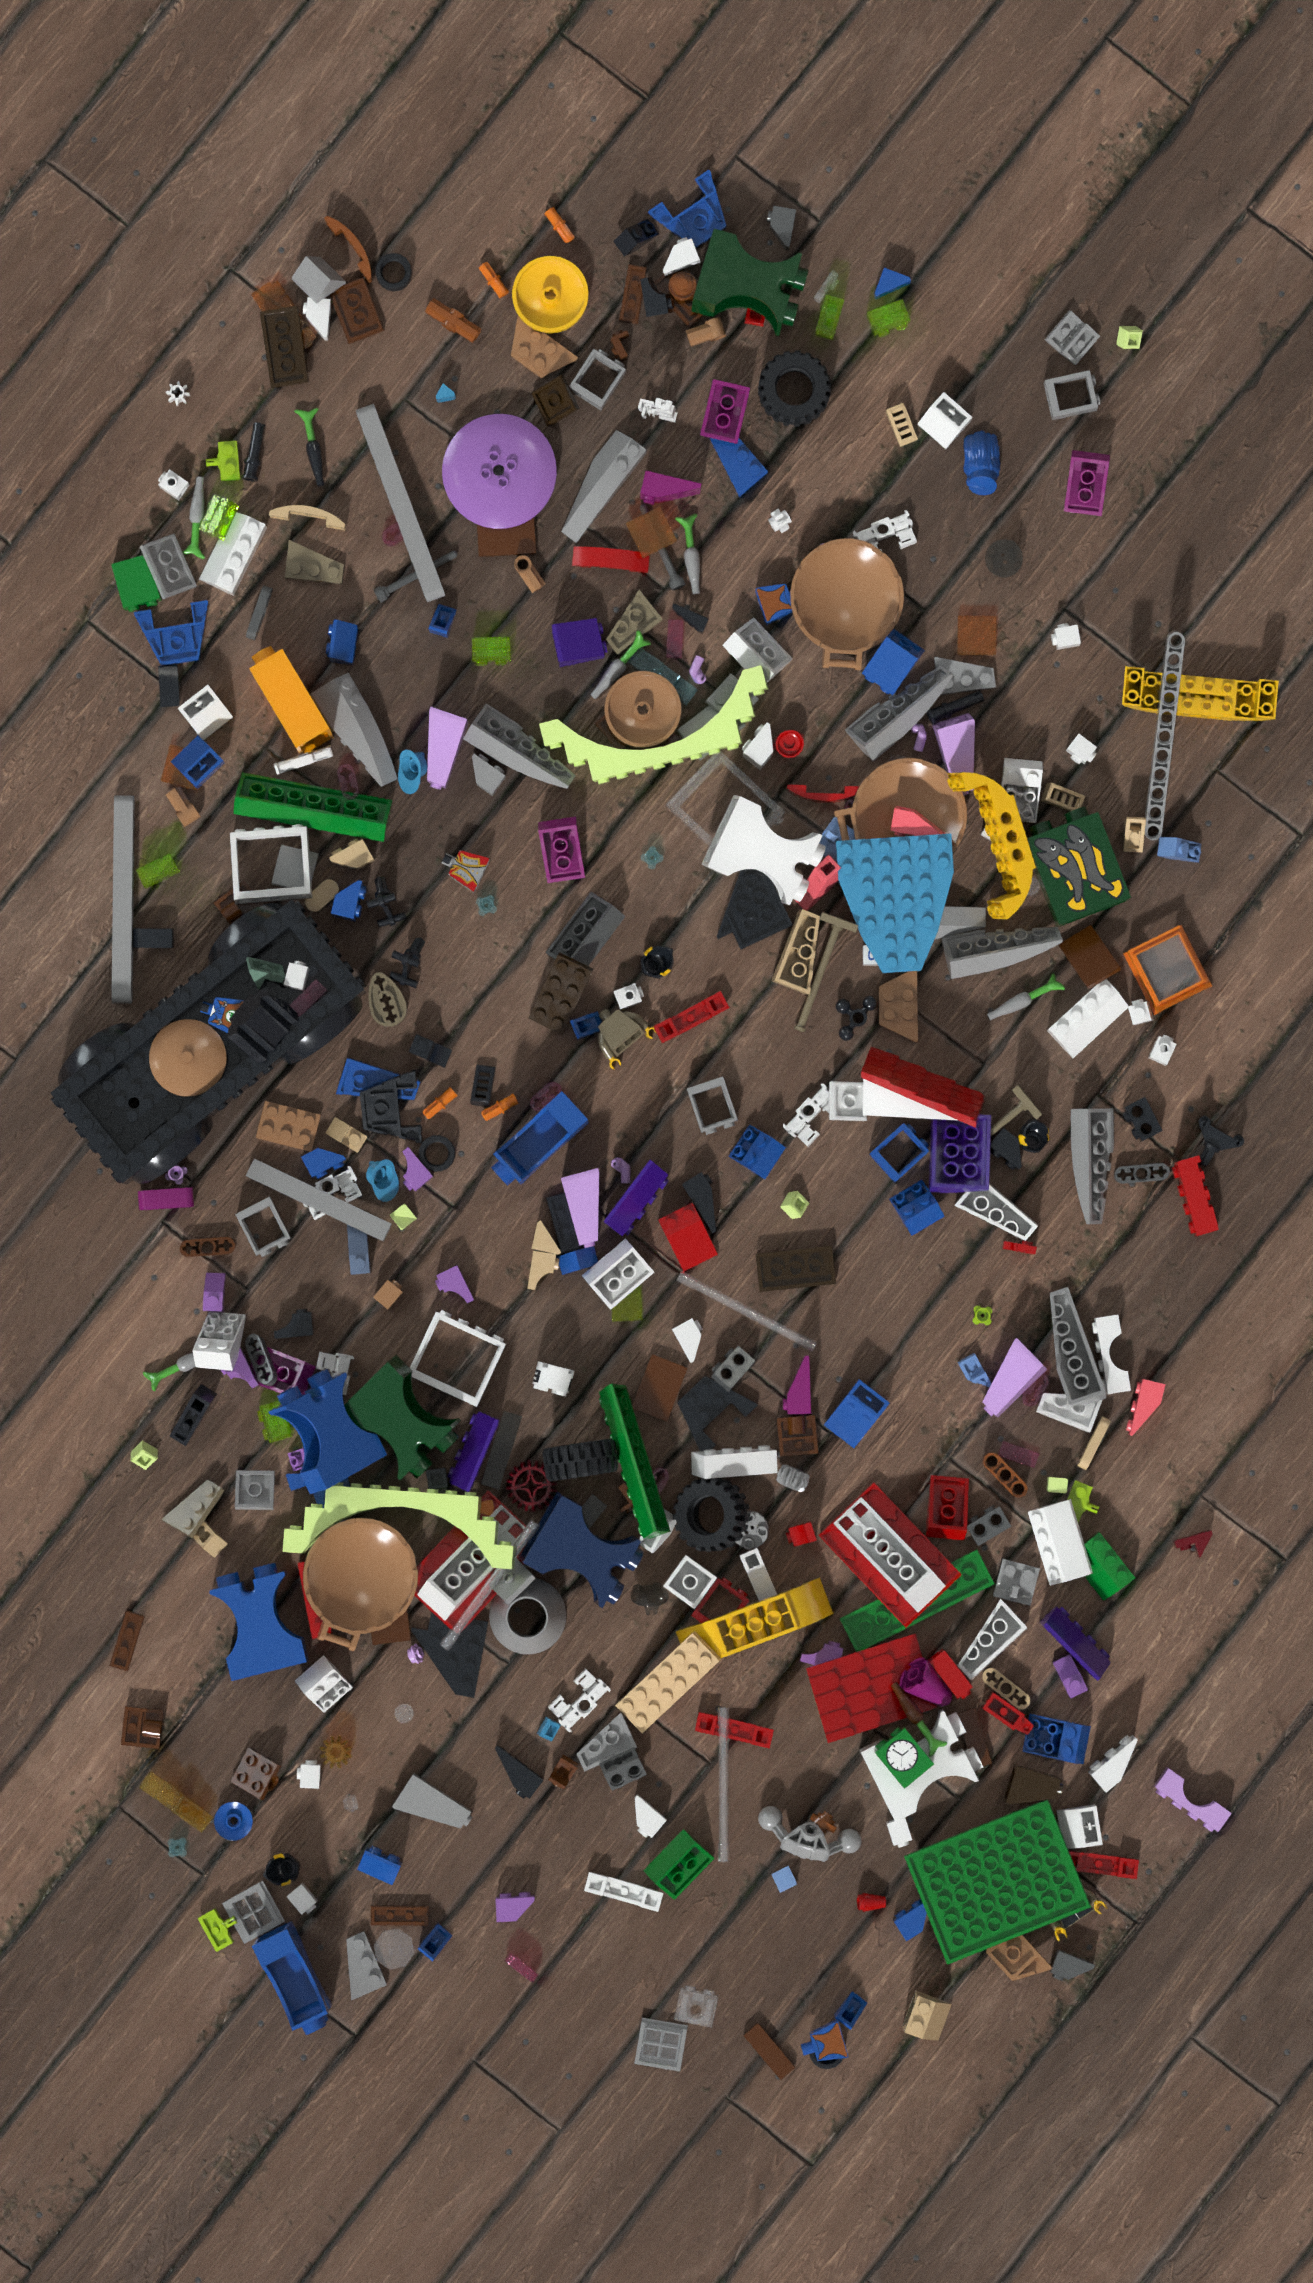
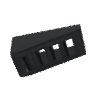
M673 604V612L700 634H703L708 618Z
M476 1065L470 1099L471 1105L490 1107L496 1067ZM479 1073H489L490 1077L479 1075ZM478 1080L489 1081V1084L478 1083ZM477 1088L488 1089V1090H487V1092L478 1091ZM476 1096L486 1097V1099L477 1098Z

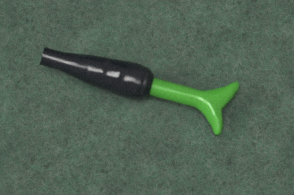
M314 408L309 412L296 409L294 412L305 423L308 438L306 452L317 487L324 486L321 446L315 439L312 419L319 409Z

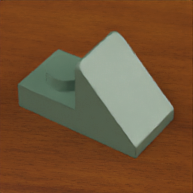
M252 957L246 958L249 972L257 989H260L265 979L283 983L285 973L282 965Z

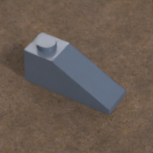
M347 1225L351 1275L371 1273L368 1234Z

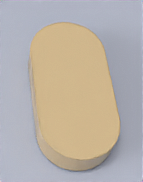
M330 879L323 881L312 891V898H306V907L312 912L322 910L339 892L337 883Z

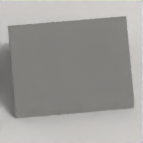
M306 256L292 276V280L315 303H318L346 284V281L321 257Z

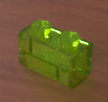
M830 295L825 296L815 331L816 336L830 340L834 339L844 304L843 299Z
M903 299L866 313L873 336L879 335V337H884L890 334V330L895 328L897 331L903 330L910 323V317Z
M213 495L212 500L208 503L205 516L200 521L198 530L208 536L224 541L239 506L226 498Z
M510 637L472 638V662H476L477 666H486L488 662H495V665H507V662H511Z
M170 853L163 856L162 859L159 858L136 870L145 889L180 873Z
M279 1401L259 1406L260 1410L257 1411L259 1422L263 1421L265 1429H262L265 1441L269 1440V1443L293 1437L289 1422L278 1416L270 1415L268 1412L281 1405Z

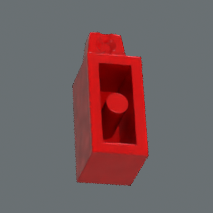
M993 1691L981 1706L985 1711L1012 1730L1016 1729L1028 1735L1034 1727L1022 1711Z

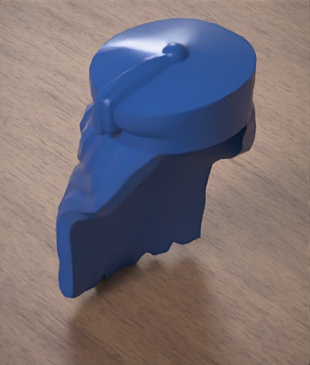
M978 431L964 438L965 461L963 469L967 476L966 484L969 486V489L978 495H989L997 488L996 480L1000 471V451L995 434L991 435L990 433H985V431Z

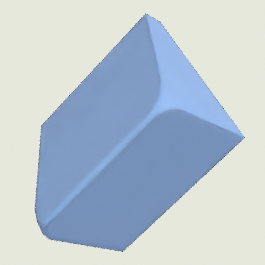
M789 1866L771 1874L780 1893L797 1885Z

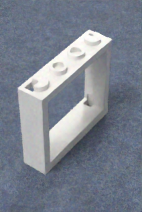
M297 824L293 825L292 828L275 826L269 830H265V828H254V831L237 829L235 832L230 833L233 893L236 904L312 898L307 827ZM301 836L304 874L303 887L240 892L237 841Z
M443 1310L440 1313L436 1312L410 1366V1369L413 1371L412 1377L477 1407L506 1346L503 1343L504 1338L495 1334L493 1337L486 1335V1330L478 1326L473 1329L468 1326L469 1322L460 1318L458 1321L451 1319L452 1314ZM439 1319L498 1346L475 1397L416 1370Z

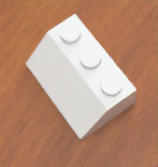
M754 617L736 630L723 644L729 654L744 669L761 665L767 682L793 659Z
M625 1238L586 1271L582 1277L611 1310L649 1278L654 1271Z

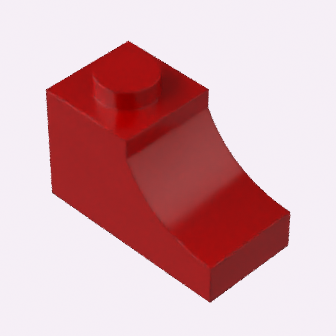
M810 1521L789 1527V1532L786 1533L788 1543H793L794 1547L817 1541Z

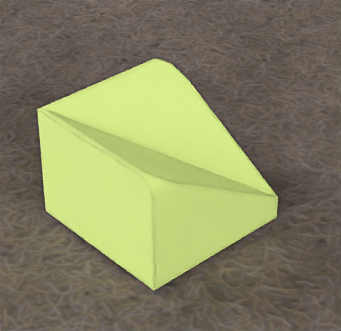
M1119 326L1117 345L1123 349H1140L1143 330L1136 326Z
M793 1191L786 1195L780 1207L790 1218H801L809 1202L798 1191Z
M405 1203L390 1214L401 1230L417 1219Z
M143 1440L131 1451V1462L145 1470L158 1459V1450Z
M1047 1477V1492L1067 1493L1068 1479Z

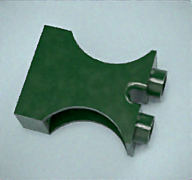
M714 229L693 297L691 311L714 317L727 309L749 308L763 315L772 326L775 336H779L783 324L793 327L799 304L789 302L790 295L793 289L803 292L809 269L799 267L802 253H797L792 258L782 262H764L749 255L742 248L735 234Z
M395 1355L344 1407L350 1419L360 1429L375 1432L389 1442L397 1456V1478L399 1480L409 1472L417 1479L433 1464L426 1456L430 1450L425 1445L430 1449L436 1446L444 1453L459 1438L452 1429L461 1420L459 1418H439L427 1412L414 1395L412 1389L413 1371Z

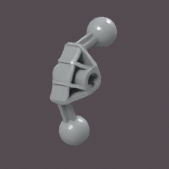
M774 1806L763 1808L758 1816L760 1826L765 1830L774 1832L781 1842L780 1848L803 1859L808 1858L809 1860L825 1862L829 1856L840 1851L849 1854L856 1852L862 1843L861 1836L856 1830L845 1829L839 1833L836 1841L827 1844L823 1832L813 1822L802 1824L788 1833L782 1825L783 1816L781 1811Z

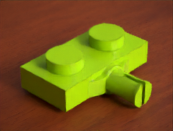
M237 441L218 442L217 458L206 459V467L218 466L221 481L240 480Z
M1075 1480L1067 1500L1071 1499L1079 1523L1082 1514L1086 1510L1097 1514L1098 1511L1091 1507L1099 1510L1100 1506L1089 1503V1496L1093 1487Z
M216 1908L197 1919L215 1951L218 1952L234 1942L229 1933V1927L238 1922L237 1919L234 1920L235 1916L224 1921Z

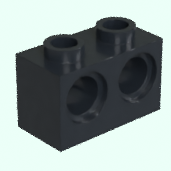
M1146 1097L1123 1108L1125 1111L1122 1113L1127 1123H1131L1133 1127L1131 1132L1136 1140L1139 1139L1142 1142L1163 1131ZM1137 1106L1141 1109L1142 1114L1140 1117L1133 1116V1107ZM1146 1123L1150 1126L1149 1134L1141 1132L1142 1124Z

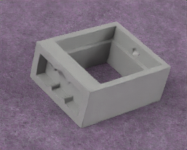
M593 349L569 387L572 393L601 411L625 375L626 369L624 368L625 365L620 361L609 359V355L601 349L598 351ZM595 359L618 373L602 399L579 385Z
M1090 370L1044 381L1052 420L1097 411L1098 405H1100V398L1098 393L1095 394L1094 386H1096L1094 375L1090 374ZM1085 378L1091 404L1060 411L1054 385Z
M723 1077L687 1088L701 1133L705 1132L708 1135L717 1132L716 1128L724 1126V1129L735 1126L734 1122L738 1121ZM721 1086L731 1118L704 1126L694 1095Z
M271 1197L235 1214L256 1256L261 1255V1257L272 1253V1248L276 1246L282 1248L289 1244L288 1240L291 1239V1236ZM270 1207L284 1236L259 1249L244 1219Z

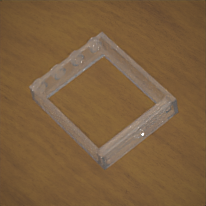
M721 751L718 754L712 755L666 803V807L710 847L713 838L684 812L680 806L722 763L774 812L766 821L770 829L774 825L778 827L785 819L783 817L785 811Z

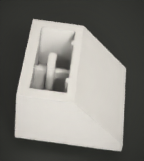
M943 392L917 425L942 447L947 449L971 422L972 416Z
M209 685L178 707V710L203 740L233 718Z
M768 722L765 725L761 724L754 732L756 737L753 740L749 739L742 747L744 751L743 757L759 770L764 767L773 755L771 728Z
M324 1655L295 1680L302 1692L322 1712H326L353 1688Z
M1095 1804L1056 1810L1059 1828L1068 1849L1103 1845L1097 1806Z

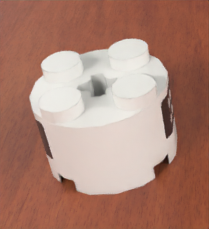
M538 1361L532 1382L534 1384L533 1388L546 1392L550 1388L552 1389L551 1393L566 1397L571 1387L574 1371Z

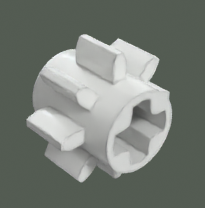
M179 381L174 386L169 384L171 389L166 391V394L171 395L168 401L170 403L175 401L176 406H179L180 402L186 404L185 398L190 396V393L185 392L188 388L187 385L182 387ZM177 390H180L182 393L179 395V398H176L174 394L177 393Z
M779 508L771 512L770 515L772 517L768 521L775 532L780 530L781 533L787 531L790 528L788 524L792 522L788 513L785 510L780 512Z

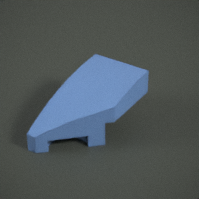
M974 1353L957 1362L967 1380L975 1384L991 1386L990 1379Z

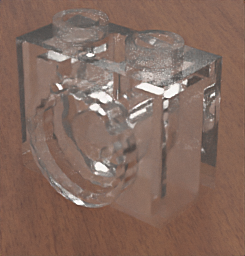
M685 1985L684 1988L680 1987L674 2020L712 2028L718 1995H715L713 1990L704 1989L701 1992L696 1991V1987ZM693 2005H699L701 2011L698 2014H693L690 2008Z

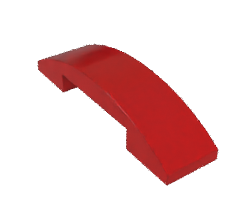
M574 547L572 566L622 569L631 572L648 573L650 554L613 548Z
M787 785V791L804 800L833 803L855 797L860 786H844V794L806 793V785Z
M719 991L698 1004L653 1026L661 1043H664L713 1018L730 1007L722 992Z
M699 1712L695 1727L697 1732L725 1737L769 1749L774 1729Z
M1069 1851L1077 1872L1137 1879L1138 1859Z

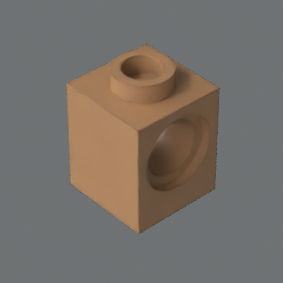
M387 1280L373 1298L389 1310L402 1295L403 1291L400 1290L402 1286L395 1280L392 1282Z

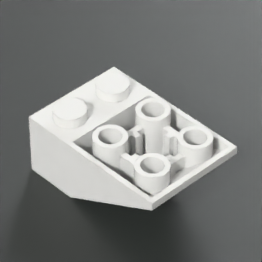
M1004 758L1001 786L1009 795H1014L1021 821L1036 823L1043 763L1042 761Z
M208 1312L192 1350L196 1367L233 1371L239 1355L246 1318L245 1314Z
M1133 1735L1125 1736L1119 1741L1120 1746L1116 1749L1112 1747L1104 1754L1106 1757L1102 1761L1096 1760L1090 1765L1091 1770L1088 1771L1089 1774L1106 1793L1119 1783L1123 1777L1138 1741Z

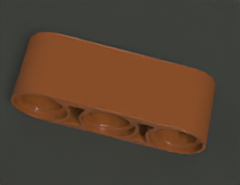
M992 1452L985 1454L982 1459L984 1467L1011 1495L1018 1498L1025 1496L1028 1490L1025 1482L999 1455ZM991 1455L995 1456L997 1460L996 1464L992 1467L986 1463L987 1458ZM1004 1469L1010 1472V1477L1007 1480L1000 1478V1472ZM1017 1483L1023 1486L1021 1494H1015L1013 1491V1487Z

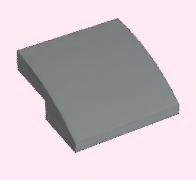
M1068 311L1044 340L1067 360L1076 365L1100 335L1087 323L1082 322L1072 311Z
M281 845L272 885L284 888L304 886L302 849ZM310 852L311 883L318 859V853Z

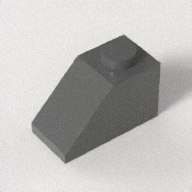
M773 206V211L768 213L767 222H770V229L783 248L789 251L796 209Z
M1057 1949L1051 1964L1053 1968L1049 1971L1053 1973L1052 1977L1063 1981L1064 1978L1069 1980L1094 1969L1095 1965L1090 1961Z

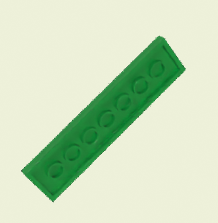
M977 1549L950 1562L962 1575L912 1621L908 1627L994 1585ZM879 1599L839 1618L856 1652L864 1650L906 1629Z

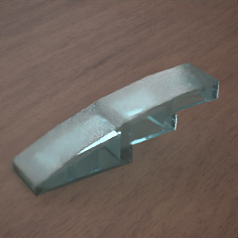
M639 648L628 661L638 671L654 672L666 678L674 686L680 701L685 705L688 704L698 691L693 685L682 679L680 675L642 648Z

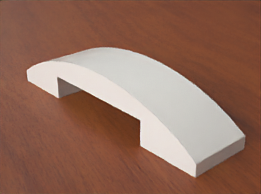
M592 1872L588 1874L584 1889L586 1892L607 1896L659 1912L663 1893L657 1890Z

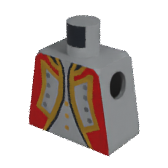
M461 850L458 852L457 857L446 853L442 860V864L451 868L448 875L473 893H475L490 862V859Z

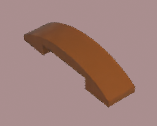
M326 216L324 218L325 223L335 237L343 233L362 260L357 264L358 269L368 283H371L372 273L369 260L359 240L345 225L334 218Z

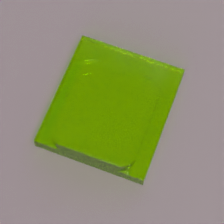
M641 1286L634 1289L611 1309L612 1322L643 1320Z

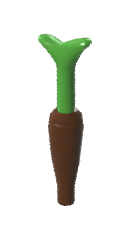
M897 1682L892 1684L891 1687L908 1720L913 1725H917L929 1745V1757H932L938 1747L946 1746L947 1742L933 1737L923 1721L924 1716L918 1706L902 1690Z

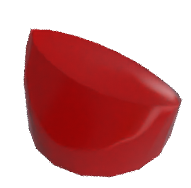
M785 730L774 739L772 743L773 749L783 757H796L803 750L804 735L796 730Z

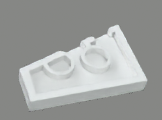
M1043 1393L1036 1412L1090 1433L1102 1400L1086 1405L1069 1406L1065 1394Z

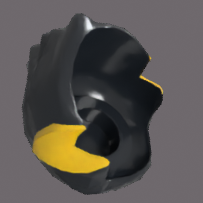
M660 945L648 948L640 959L642 972L648 977L658 979L666 976L674 965L673 949Z
M1028 1119L1021 1127L1018 1136L1023 1150L1039 1153L1050 1140L1049 1128L1040 1120Z
M280 1853L274 1855L267 1862L263 1877L274 1885L286 1886L298 1878L301 1866L299 1861L289 1853Z

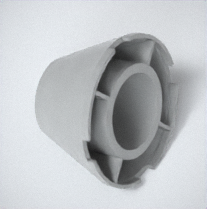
M535 1578L509 1605L498 1594L494 1597L489 1613L491 1629L497 1640L513 1652L519 1654L540 1653L555 1644L564 1630L566 1623L564 1601L553 1586L546 1581ZM533 1599L543 1606L546 1612V1623L539 1632L532 1635H524L518 1633L511 1626L509 1610L518 1600Z

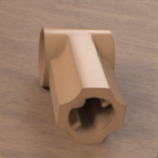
M720 317L710 319L703 325L686 330L691 347L707 341H716L727 336Z
M527 556L516 558L514 562L515 570L532 593L546 585ZM521 560L527 561L529 564L528 568L525 570L519 569L517 566L518 562Z
M180 786L166 794L184 827L201 817L194 805L189 802Z

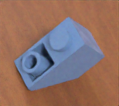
M1176 837L1159 838L1157 856L1199 863L1201 843Z

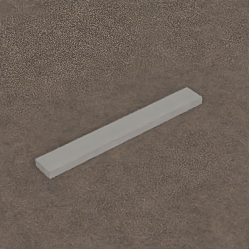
M256 1159L253 1160L246 1174V1177L383 1242L392 1226L391 1223Z

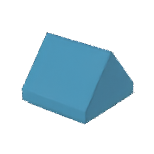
M442 384L436 395L437 402L455 400V393L445 384Z
M546 1716L537 1734L553 1741L561 1724Z

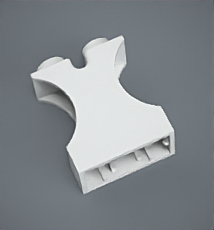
M733 795L701 865L726 876L744 869L759 870L774 883L781 902L790 905L793 899L800 902L809 886V881L804 879L803 875L796 872L795 865L800 862L816 867L824 855L826 846L819 843L823 835L812 832L798 839H785L778 836L765 822L760 805L741 796Z
M943 1709L938 1710L936 1723L930 1732L934 1738L947 1742V1745L938 1747L934 1755L929 1757V1745L926 1738L917 1742L934 1765L905 1789L874 1752L876 1750L875 1746L882 1740L879 1739L859 1749L895 1822L916 1812L921 1794L937 1779L946 1776H961L974 1782L979 1781L975 1771L983 1768V1765L974 1747L965 1751L963 1749L955 1752L950 1750L951 1744L958 1741L957 1737L966 1733L956 1712L946 1716Z

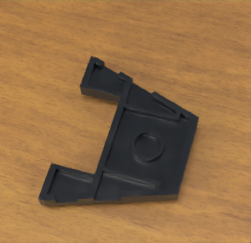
M416 1070L408 1071L360 1090L364 1130L384 1135L390 1134L398 1136L400 1139L414 1140L416 1143L423 1142L421 1124L401 1125L398 1089L417 1088Z
M706 1376L677 1402L700 1451L710 1450L716 1446L703 1432V1429L730 1403L745 1417L758 1406L755 1402L732 1390L726 1391L720 1384Z

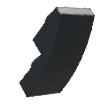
M177 665L158 666L160 707L180 706Z
M132 928V945L134 948H174V929Z

